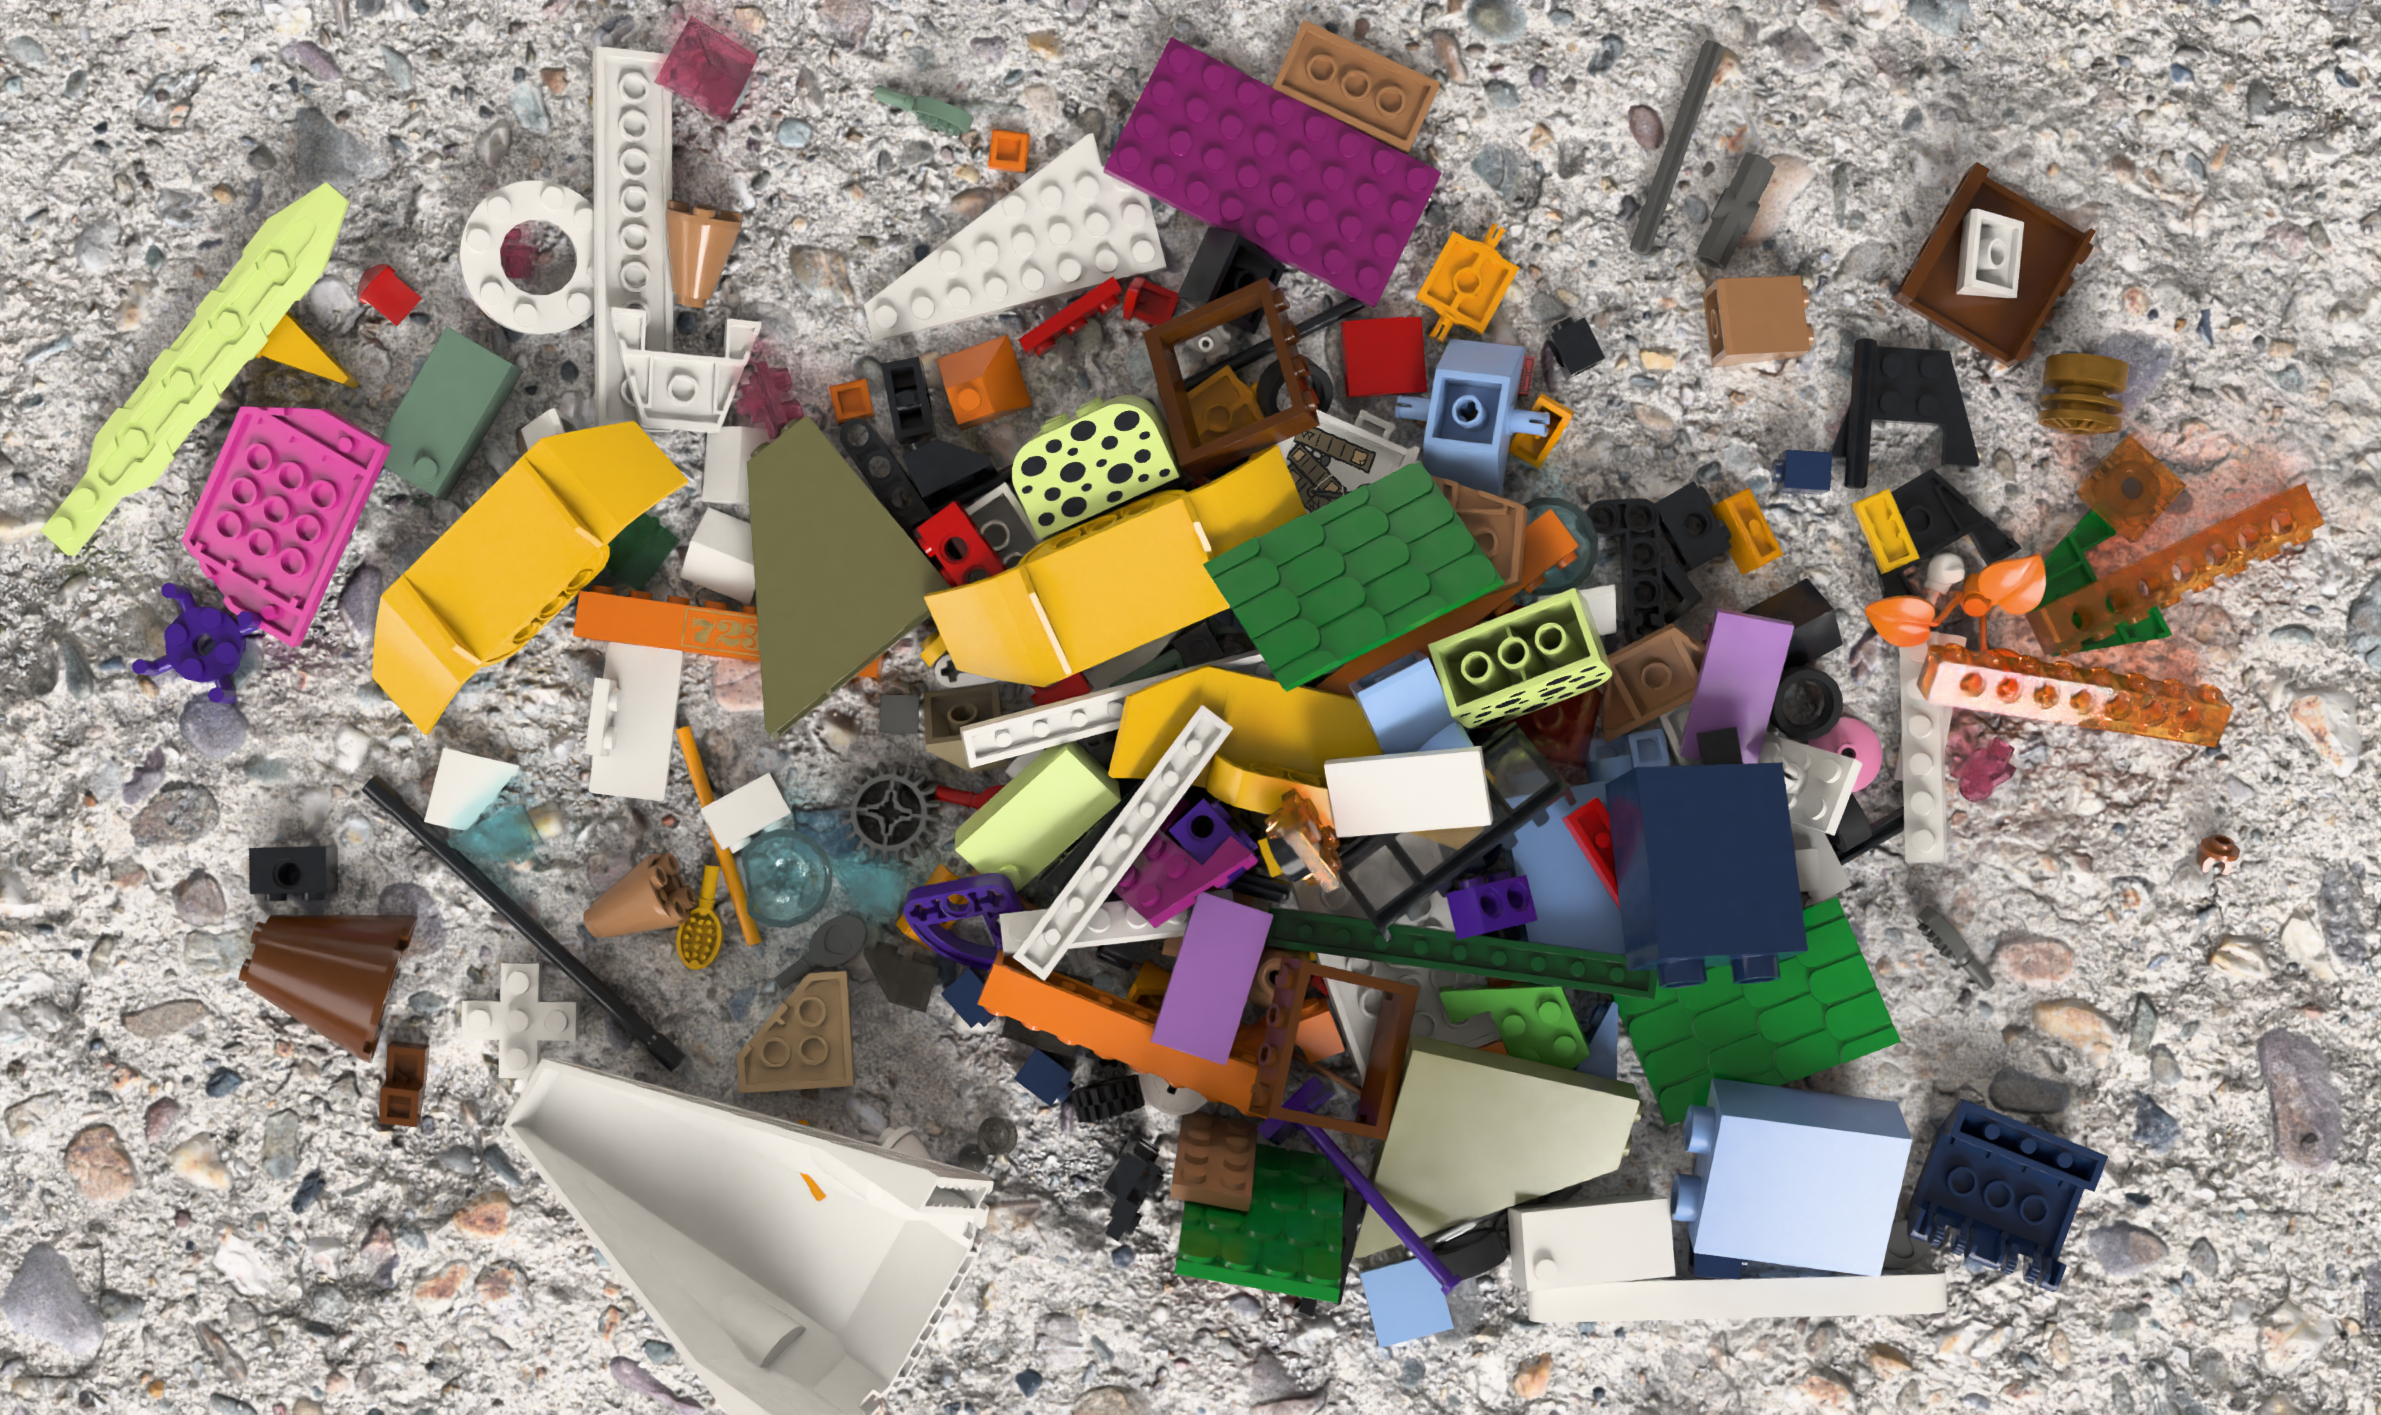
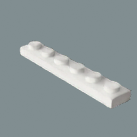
M1936 631L1931 632L1929 639L1923 644L1914 647H1899L1905 862L1908 863L1947 862L1941 634Z
M1232 889L1205 892L1234 902ZM1125 901L1102 903L1069 949L1184 936L1193 905L1157 928H1154ZM1048 909L999 914L1004 956L1014 955Z

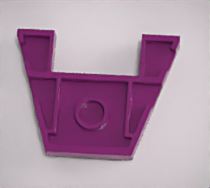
M1182 796L1113 888V891L1154 928H1157L1196 903V896L1214 885L1216 888H1219L1229 882L1228 876L1241 867L1248 870L1258 862L1257 858L1248 849L1230 836L1201 865L1163 832L1190 805L1184 796Z

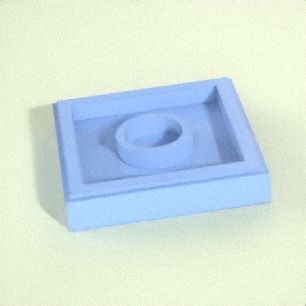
M1417 1257L1359 1271L1379 1348L1454 1329L1446 1297L1440 1290L1442 1285Z

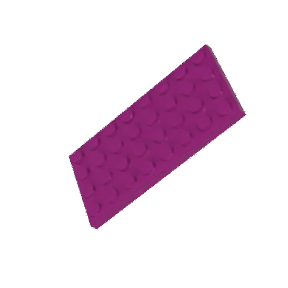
M1170 37L1103 173L1213 228L1240 234L1273 258L1373 308L1376 307L1442 172L1273 89L1173 37Z

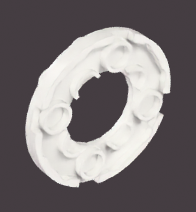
M537 180L509 184L486 197L470 215L462 232L459 246V262L465 286L477 306L498 324L513 331L530 335H545L566 331L576 327L593 315L594 206L570 188L552 182ZM529 220L546 221L558 226L569 236L575 249L576 267L571 280L561 290L549 295H532L519 290L507 279L501 266L500 248L505 236L514 226Z

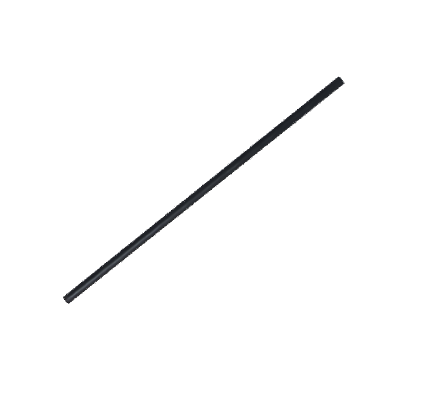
M1352 297L1295 325L1300 339L1364 309L1365 305L1363 302ZM1272 337L1184 379L1186 392L1188 393L1226 365H1229L1232 371L1235 372L1276 352ZM1013 464L929 505L930 508L937 514L953 501L959 500L964 505L996 489L1005 482L1006 484L1011 482ZM917 520L914 523L913 529L919 527L927 520Z

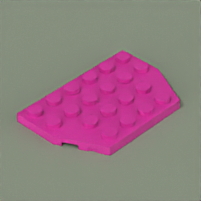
M267 406L240 407L181 540L191 556L198 560L200 569L207 579L212 578L225 598L222 601L229 611L236 615H239L242 611L258 613L263 617L258 628L293 648L301 646L392 445L329 409Z

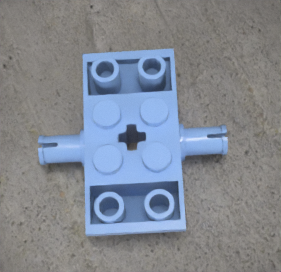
M1450 339L1436 367L1431 399L1399 394L1396 403H1400L1401 407H1395L1397 419L1405 418L1427 421L1423 449L1424 467L1430 475L1442 479L1446 478L1458 482L1462 486L1501 497L1511 435L1514 432L1541 435L1542 437L1547 436L1549 428H1546L1545 424L1550 425L1549 412L1519 410L1516 407L1525 347ZM1475 408L1478 414L1476 418L1469 422L1465 416L1466 414H1472Z

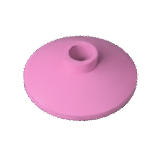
M1846 717L1839 718L1838 723L1829 733L1817 739L1808 740L1807 745L1840 755L1845 748L1852 750L1853 758L1863 763L1852 792L1859 791L1868 786L1880 770L1882 763L1880 741L1874 731L1859 720Z

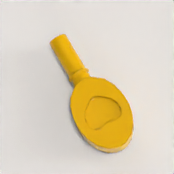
M705 864L698 906L690 911L691 915L688 922L680 925L677 932L676 947L678 955L683 964L693 970L705 968L713 963L720 954L724 942V925L721 917L713 909L716 902L715 894L720 867Z

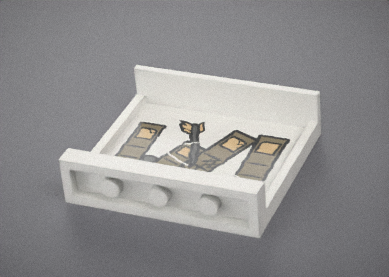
M1290 397L1285 399L1281 411L1292 407ZM1316 410L1320 426L1277 443L1307 515L1363 485L1368 486L1408 464L1419 462L1416 458L1420 448L1415 446L1409 449L1404 448L1319 410Z

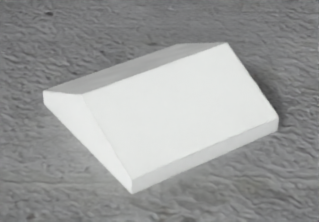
M722 426L718 433H707L702 502L750 506L747 461L751 459L750 455L754 449L764 442L772 443L782 435L781 431L743 426Z
M708 507L690 541L680 577L752 605L756 592L751 524Z

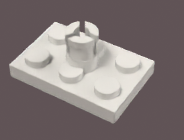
M1765 733L1758 763L1783 762L1790 821L1835 836L1863 763L1854 758Z

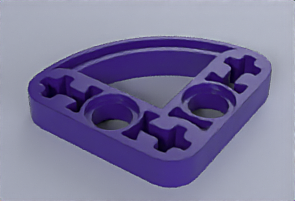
M987 873L914 888L907 894L903 909L904 916L912 930L934 951L959 964L990 971L998 950H1003L1001 926L997 921L1000 918L999 914L1024 911L1013 883L1008 877L1000 873ZM953 894H960L966 897L968 902L958 905L951 902L948 897ZM983 915L996 947L984 946L964 940L950 933L938 923Z

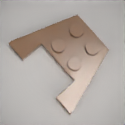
M1430 475L1505 582V585L1478 598L1522 585L1528 509L1514 501L1462 486L1458 482L1446 478L1442 479Z

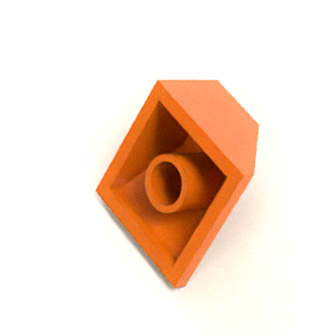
M1008 334L936 359L950 405L961 431L1033 407Z

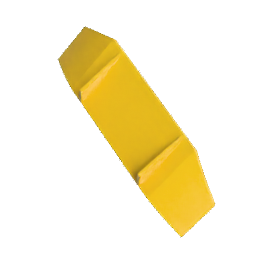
M635 421L604 425L540 438L381 595L375 629L372 678L424 735L430 734L451 699L468 679L481 667L499 663L521 650L579 593V590H582L603 570L610 556L608 543L645 511L688 484V479Z
M1273 444L1233 471L1189 492L1185 490H1166L1149 495L1041 542L1024 555L1019 561L1018 566L973 583L927 593L924 599L956 670L1013 683L1046 687L1230 608L1203 564L1256 536L1259 538L1301 515H1307V512L1278 444Z
M1206 664L1126 696L1108 775L1111 778L1146 779L1200 706L1203 705L1233 729L1191 785L1203 787L1217 799L1238 808L1288 819L1299 814L1308 823L1335 829L1324 768L1326 760L1383 755L1355 697L1303 685L1286 692L1276 679ZM1487 769L1485 771L1486 776L1495 786L1497 778ZM1485 826L1412 831L1407 833L1459 850L1485 830Z

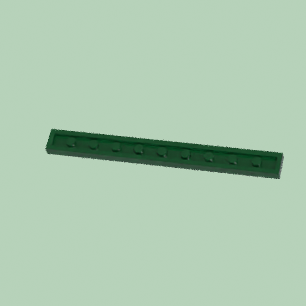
M1270 906L1268 913L1274 916L1264 944L1265 946L1655 1000L1658 977L1657 969L1628 971L1625 954L1487 935H1476L1457 940L1455 931L1393 923L1387 927L1394 938L1391 942L1387 943L1370 919Z

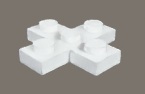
M504 962L501 963L500 1000L462 1001L461 1039L499 1040L498 1078L528 1079L531 1070L541 1062V1040H579L580 1001H542V963Z

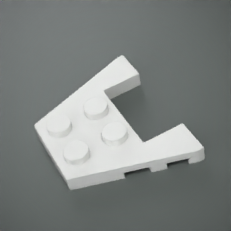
M611 307L610 318L641 427L707 433L720 432L736 392L738 382L761 329V322L727 318L724 329L723 358L645 350L647 310Z

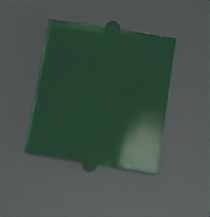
M644 512L608 543L610 556L605 566L611 570V576L615 578L619 576L637 591H642L679 543L680 539L659 524V518H651Z

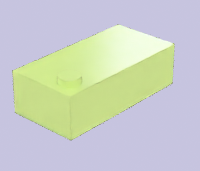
M1076 741L1048 747L955 830V851L980 874L1000 873L1008 877L1017 893L1121 801L1119 782L1115 778H1111L1108 775V771Z

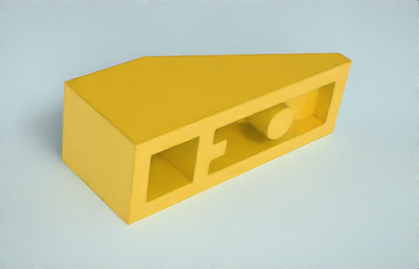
M289 310L270 332L268 342L256 356L258 359L264 356L277 363L352 389H356L360 385Z

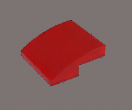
M1422 317L1375 318L1343 321L1340 323L1346 398H1375L1385 395H1415L1427 392Z

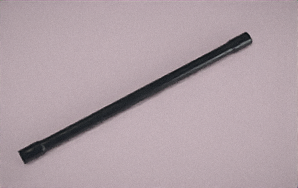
M375 775L365 784L362 792L386 814L395 818L642 1043L647 1052L670 1073L681 1064L687 1055L665 1035L657 1032L429 823L424 822L425 819L404 801L403 797L379 775Z

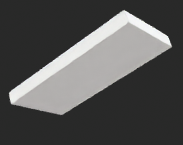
M1481 746L1326 760L1324 764L1337 838L1492 824L1493 817Z

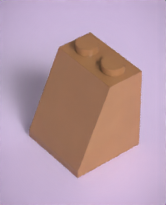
M1800 275L1716 279L1703 292L1712 368L1802 357L1810 351V346L1814 344L1813 327L1811 323L1806 322L1805 308L1809 307V293L1807 286H1802Z

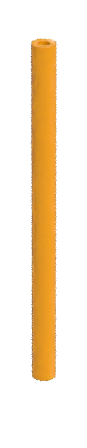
M686 726L675 731L700 806L703 808L714 802L715 799L691 727ZM709 830L747 947L760 943L762 940L734 856L730 848L721 852Z

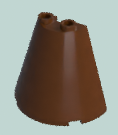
M270 915L266 923L258 921L255 925L250 943L256 945L252 959L246 958L244 960L239 980L246 982V988L363 1062L371 1064L384 1027L380 1025L402 957L408 952L418 917L412 915Z

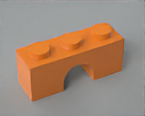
M1325 997L1319 1000L1316 998L1306 999L1302 1007L1295 1045L1304 1051L1309 1064L1345 1051ZM1267 1015L1263 1016L1260 1022L1247 1027L1239 1025L1233 1043L1258 1053L1264 1042Z

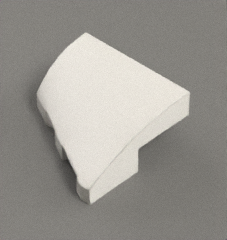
M443 748L424 822L469 831L480 819V814L486 807L492 805L500 796L499 792L511 778L519 774L521 765Z

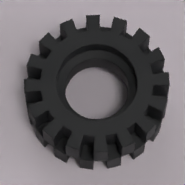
M1136 1074L1089 1084L1071 1092L1079 1123L1097 1121L1115 1115L1118 1116L1145 1106L1139 1077Z

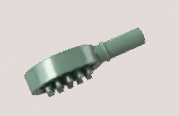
M878 85L874 93L875 100L904 109L905 112L910 111L918 117L917 119L920 120L922 125L926 126L928 123L930 128L935 129L936 127L938 131L943 132L944 130L947 134L953 133L956 137L959 133L968 134L974 120L972 115L962 109L927 96L913 97L912 94L908 95L882 85Z

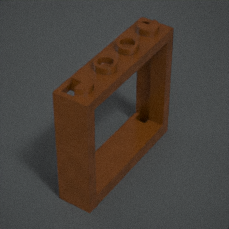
M1267 277L1143 332L1179 465L1194 478L1203 476L1266 449L1273 444L1280 443L1320 426L1316 412L1319 400L1315 391L1309 388L1306 377L1310 376V369L1304 356L1298 352L1296 343L1300 342L1299 332L1293 321H1289L1286 311L1290 309V302L1285 298L1283 288H1277ZM1263 307L1292 407L1201 446L1174 346Z
M1282 956L1279 973L1275 975L1276 987L1272 1005L1267 1011V1028L1264 1042L1258 1052L1259 1065L1255 1083L1250 1090L1252 1097L1249 1112L1268 1118L1387 1141L1419 987ZM1309 975L1383 991L1356 1121L1281 1107Z

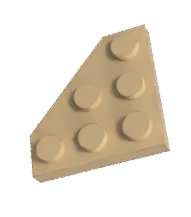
M849 970L808 973L799 986L737 1054L739 1093L855 1085Z

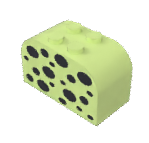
M1121 395L1105 402L1102 401L1101 397L1094 398L1080 405V408L1075 410L1077 415L1068 418L1066 412L1045 421V424L1040 426L1042 431L1034 435L1021 448L1013 463L1012 481L1038 539L1180 477L1183 469L1179 465L1172 436L1161 413L1151 402L1134 395Z
M1576 588L1428 644L1451 716L1467 728H1484L1510 721L1591 690L1607 681L1613 674L1589 604Z

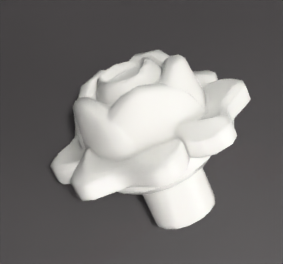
M1221 325L1187 340L1186 346L1193 350L1196 360L1201 361L1206 357L1208 362L1214 363L1220 355L1229 352L1227 343L1231 340V334Z

